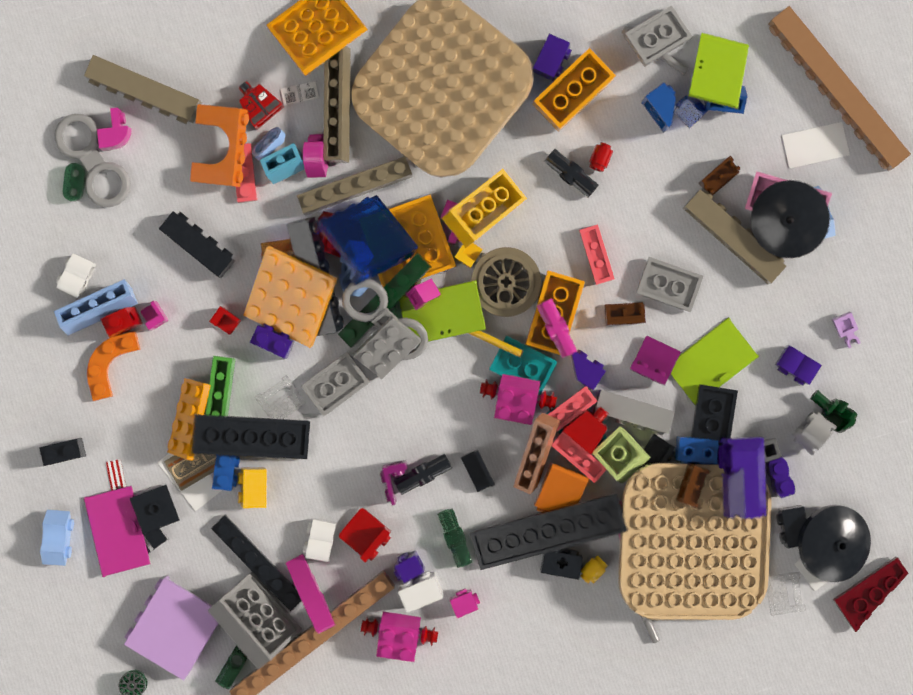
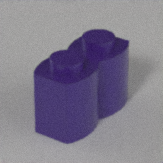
M790 345L785 347L775 363L780 373L786 376L788 373L795 377L794 381L802 386L804 384L810 385L822 366Z
M780 457L765 462V470L771 478V488L774 494L780 498L795 494V484L789 476V467L786 460Z

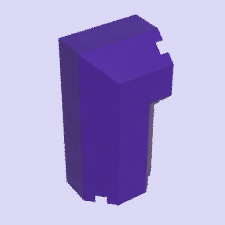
M764 437L721 438L720 442L723 445L718 446L719 469L724 470V473H721L723 478L724 517L735 518L736 514L740 519L766 516Z

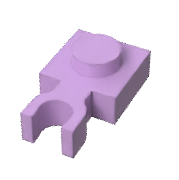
M850 311L832 319L839 337H846L845 343L848 348H851V339H855L856 343L860 344L859 338L854 335V332L859 329Z

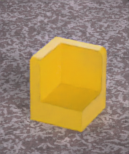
M474 243L467 248L462 245L455 255V259L471 269L481 254L482 248Z

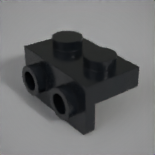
M653 434L643 449L651 458L639 469L650 464L670 461L675 454V451H673L675 446Z

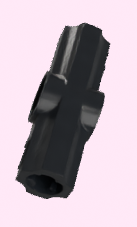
M556 149L544 161L559 174L562 180L570 186H574L587 198L599 186L597 182L584 173V170L577 163L568 160Z
M443 454L428 463L420 464L413 468L411 472L394 480L400 494L403 495L418 486L421 487L433 481L435 477L452 469V466L446 455Z

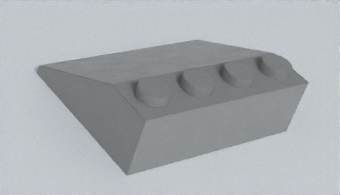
M253 572L207 610L258 670L277 655L302 630Z

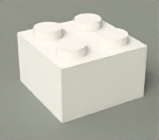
M426 571L420 574L416 580L411 579L406 583L402 581L398 589L407 613L443 598V591L435 572L430 573V571Z

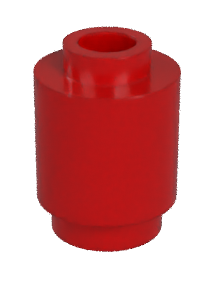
M603 142L600 145H595L589 160V167L599 172H604V169H607L613 154L611 146Z

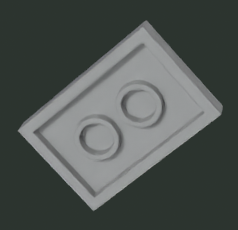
M672 5L624 34V38L644 67L688 42L693 37Z
M648 257L636 294L691 312L703 276Z
M392 315L353 353V357L380 379H383L421 342V338Z
M346 352L301 385V387L324 417L369 384L370 381L350 354Z

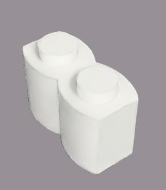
M76 254L68 256L64 263L65 271L63 274L60 273L56 279V288L80 299L97 264Z
M313 519L312 523L309 522L307 534H310L308 542L305 541L303 553H306L305 558L329 562L337 523Z

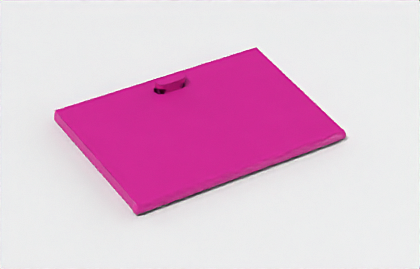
M132 486L91 497H84L102 577L151 564L145 538L130 498L134 497Z

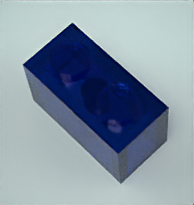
M685 95L675 105L677 109L674 113L690 129L709 110L705 109V105L699 99Z

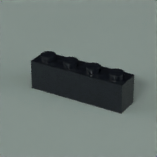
M172 211L159 227V230L213 274L222 278L235 262L231 258L233 254L225 247L223 250L217 246L219 242L210 235L208 238L202 234L204 230L198 225L194 224L192 226L187 222L189 218L182 212L177 214Z

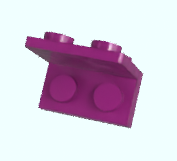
M646 336L630 370L665 386L681 352Z
M406 460L384 465L383 470L380 472L382 483L387 485V489H385L387 502L391 501L392 506L396 505L397 500L390 474L393 477L403 475L408 468Z

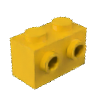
M264 467L241 468V472L238 473V484H241V492L237 494L238 503H241L242 508H266L267 469Z

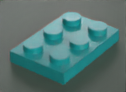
M506 335L504 342L523 350L522 355L518 357L500 348L489 370L500 376L506 374L540 381L538 395H541L558 361Z

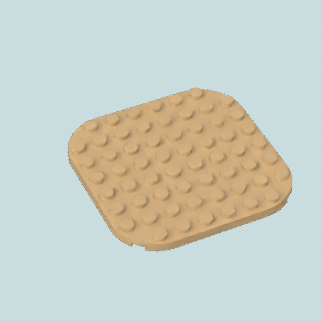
M418 0L407 10L356 75L352 86V103L361 120L421 170L435 177L456 176L474 164L525 101L533 83L532 65L528 56L518 45L461 0Z
M654 463L636 471L624 488L621 507L628 531L620 533L619 589L628 607L645 618L659 620H735L751 614L752 610L762 603L768 588L772 504L767 484L766 516L740 519L736 514L735 518L724 517L723 478L721 473H724V470L719 469L718 464H691L710 471L706 475L697 502L699 504L698 508L676 501L687 464Z

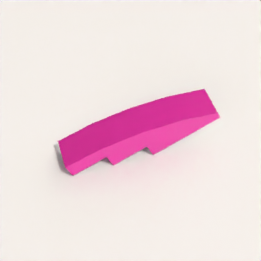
M301 554L286 562L292 580L316 632L319 634L335 626L328 605L305 556Z

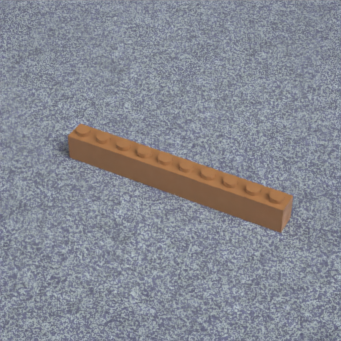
M790 6L768 23L770 32L774 36L779 37L783 48L793 54L794 61L799 66L802 65L806 70V76L811 81L814 80L816 82L819 92L830 99V105L835 110H839L843 121L847 125L852 126L856 137L866 143L867 150L872 155L875 154L879 159V165L883 169L890 171L911 155Z
M383 570L330 611L335 626L318 634L312 625L287 644L259 670L256 668L234 685L229 692L231 695H257L393 590L395 584Z

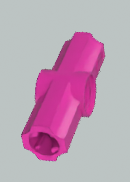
M550 299L537 305L539 313L545 322V328L551 340L554 341L561 357L565 358L577 352L576 346L569 335L568 326L563 317L560 316L553 300Z

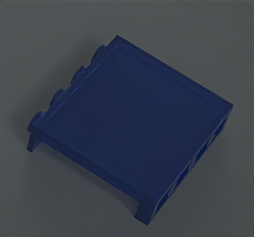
M377 195L371 198L366 197L358 204L353 203L343 211L338 210L328 218H321L314 230V234L320 232L325 234L355 274L351 281L355 286L412 258L418 249L417 244Z

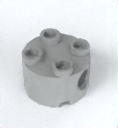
M812 411L805 419L807 421L806 425L803 428L799 426L792 434L795 437L793 441L802 445L811 456L815 453L813 449L815 448L818 451L832 435L830 429L835 430L837 427L832 422L826 420L819 411L817 413Z

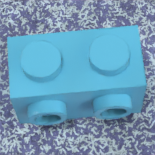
M294 143L260 159L266 176L273 184L305 169L302 153Z

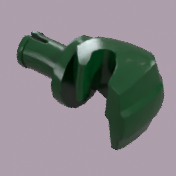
M819 390L812 394L810 400L822 408L821 415L826 420L837 426L834 430L835 432L842 433L855 425L857 413L847 407L849 403L837 398L829 400Z

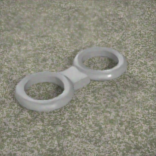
M71 114L64 117L56 127L55 142L57 148L65 156L72 159H80L88 171L85 179V190L88 197L93 203L101 207H113L120 204L126 199L130 191V179L127 172L120 165L113 162H105L97 149L99 144L97 124L84 114ZM73 122L87 124L92 133L89 145L80 151L70 150L63 141L65 128ZM104 170L115 171L122 181L120 193L112 199L98 197L93 189L95 177Z
M370 279L355 280L343 291V308L353 319L362 322L371 321L379 329L392 315L397 318L387 308V292L376 281ZM366 287L376 291L380 297V304L376 310L371 313H361L352 307L350 296L358 288ZM398 319L406 327L413 328L420 335L421 342L403 360L414 359L420 356L427 347V331L421 323L414 319Z

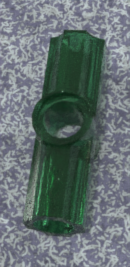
M453 508L437 513L444 531L443 535L446 544L451 549L457 568L473 563L466 545L467 541L464 532L458 524Z
M237 645L215 680L218 685L228 690L248 659ZM233 656H240L242 664H234L232 661Z

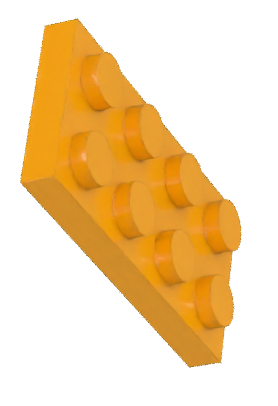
M184 378L180 399L176 406L175 420L172 424L171 438L168 441L167 453L193 461L194 454L191 452L194 414H204L211 385Z

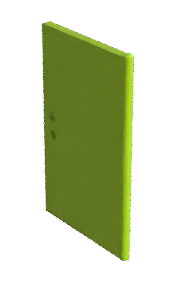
M701 33L689 97L737 109L749 45Z
M476 280L439 288L438 290L441 295L427 302L418 310H415L408 296H403L399 300L402 317L414 319L421 323L427 331L428 342L486 329ZM408 327L411 331H413L417 336L420 337L416 330H414L411 327Z
M728 317L679 355L671 375L696 406L699 384L721 387L759 356Z

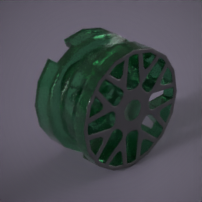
M130 670L121 677L118 688L121 695H142L147 689L148 680L142 671Z

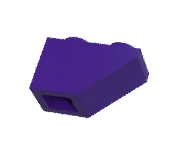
M578 349L577 352L571 354L576 380L589 389L594 390L606 372L602 369L604 365L597 360L591 362L587 359L588 355Z

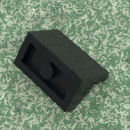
M478 449L461 457L477 492L495 485Z

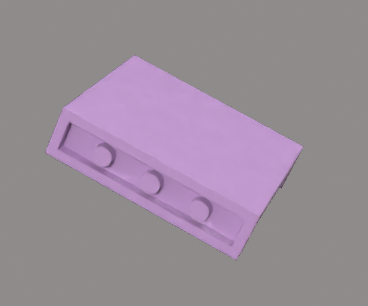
M166 576L164 579L160 578L154 588L157 591L154 596L150 595L144 605L147 607L144 612L140 611L135 619L137 624L134 629L130 628L125 635L127 640L124 645L180 679L185 680L219 623L207 611L212 607L211 604L169 580L170 577Z

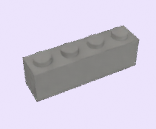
M599 390L598 402L595 403L593 412H596L601 406L609 413L605 418L606 420L610 416L616 418L615 422L623 425L630 422L634 424V428L645 430V427L653 429L652 433L657 435L669 434L675 411Z

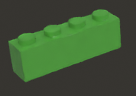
M213 356L210 377L211 386L207 400L206 415L228 416L236 358Z

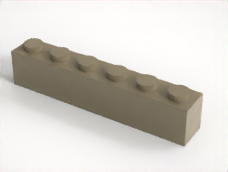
M347 46L324 62L323 160L329 163H349L351 48Z
M95 55L92 56L84 74L89 79L88 83L97 87L100 84L106 86V90L113 94L120 92L124 94L123 98L132 102L135 99L142 102V106L148 109L155 107L159 109V113L167 117L172 114L177 117V121L187 124V122L194 123L197 104H202L197 98Z
M404 156L299 194L297 198L302 212L306 216L413 176L408 161Z
M700 189L683 209L765 283L771 284L787 267L784 264V259L763 249L750 229H744L740 225L742 222L737 217H731L726 212L725 206L721 203L716 204L712 200L713 196L708 191Z

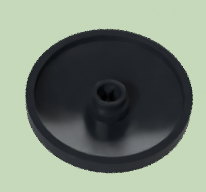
M786 180L769 186L758 196L751 211V229L755 239L767 252L782 258H798L814 251L823 242L830 225L829 208L824 197L817 189L801 181ZM788 216L794 218L792 223H787L786 218Z
M828 505L816 510L804 523L798 542L800 559L807 571L816 578L827 582H842L856 575L864 566L870 552L871 536L866 521L858 512L842 505Z

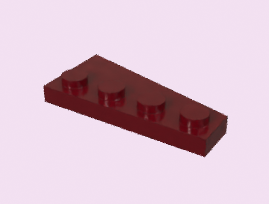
M894 557L838 595L833 601L854 632H857L864 621L869 619L872 612L885 601L888 594L893 592L909 573L899 558Z

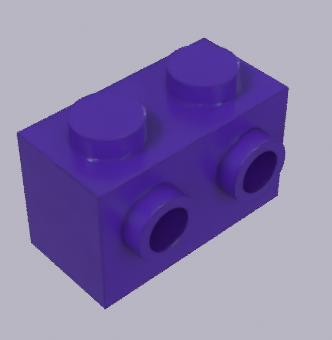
M549 33L535 62L533 73L554 82L555 78L562 74L564 59L568 60L571 55L570 42Z
M263 324V326L257 325L249 343L287 359L295 341L290 340L288 334L273 332L274 328Z
M414 551L409 555L406 552L398 556L393 570L397 579H402L403 583H406L424 573L425 566L418 553Z

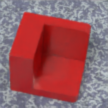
M220 306L209 322L231 335L241 319Z

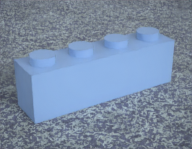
M124 279L54 311L60 328L67 335H71L101 321V318L123 308L132 307L138 304L131 286Z

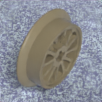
M502 247L491 250L477 262L472 273L471 281H477L481 307L497 316L512 317L525 312L535 303L540 293L541 275L538 266L528 254L516 248ZM504 260L512 261L508 273L505 271ZM501 261L503 274H500L493 265L495 262ZM515 262L520 264L522 268L514 275H511ZM492 267L499 278L486 274L487 269ZM523 270L526 271L528 278L514 279ZM488 277L496 280L497 283L484 285L483 279ZM505 277L512 283L507 288L501 283ZM529 281V286L526 289L515 285V283ZM498 286L491 294L487 295L484 288ZM513 288L525 291V296L521 299ZM506 291L510 294L508 302L500 300L499 294ZM496 292L497 303L493 302L490 299V297L493 296ZM514 294L519 302L512 305L511 302Z

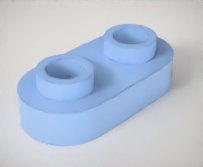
M279 127L271 129L253 147L252 155L259 161L270 155L278 146L283 144L285 133Z

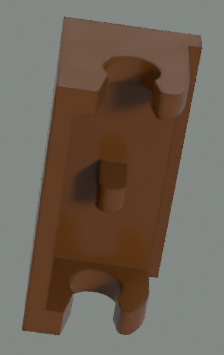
M730 155L703 178L699 185L713 196L734 178L741 168L734 164V159Z
M643 302L604 305L606 325L646 323Z
M687 464L676 501L698 508L699 504L697 502L706 475L710 471Z

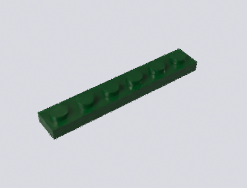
M419 253L383 287L387 292V308L389 310L432 268ZM377 294L360 312L371 313L376 310L380 304L379 295ZM352 319L338 335L350 348H353L369 332L374 324L371 321L362 322Z

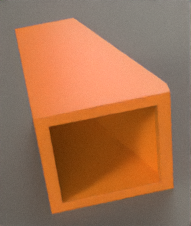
M550 462L534 506L537 507V511L544 513L579 503L589 478Z

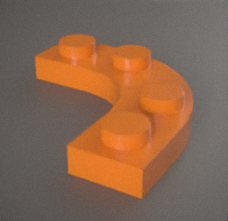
M136 331L109 338L102 342L92 353L87 367V379L93 401L113 396L108 378L110 363L120 355L141 350Z

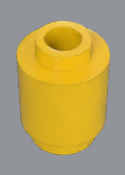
M597 555L584 565L580 576L588 584L590 582L594 584L606 572L605 569L608 565Z

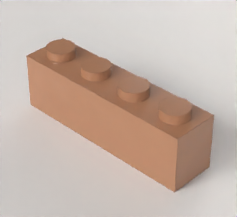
M541 413L535 420L517 473L514 488L531 495L538 487L560 422L559 419Z

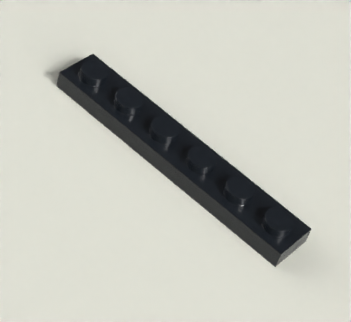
M224 515L211 528L290 612L302 601L296 587L227 515Z

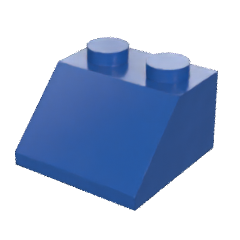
M665 82L647 94L641 102L663 133L672 125L676 100L674 96L675 91L670 85L667 86Z

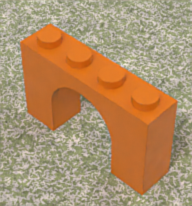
M197 104L195 124L218 126L224 130L229 139V150L225 158L216 164L192 162L191 182L240 187L243 181L242 164L245 161L244 144L247 141V134L245 132L249 121L248 110Z

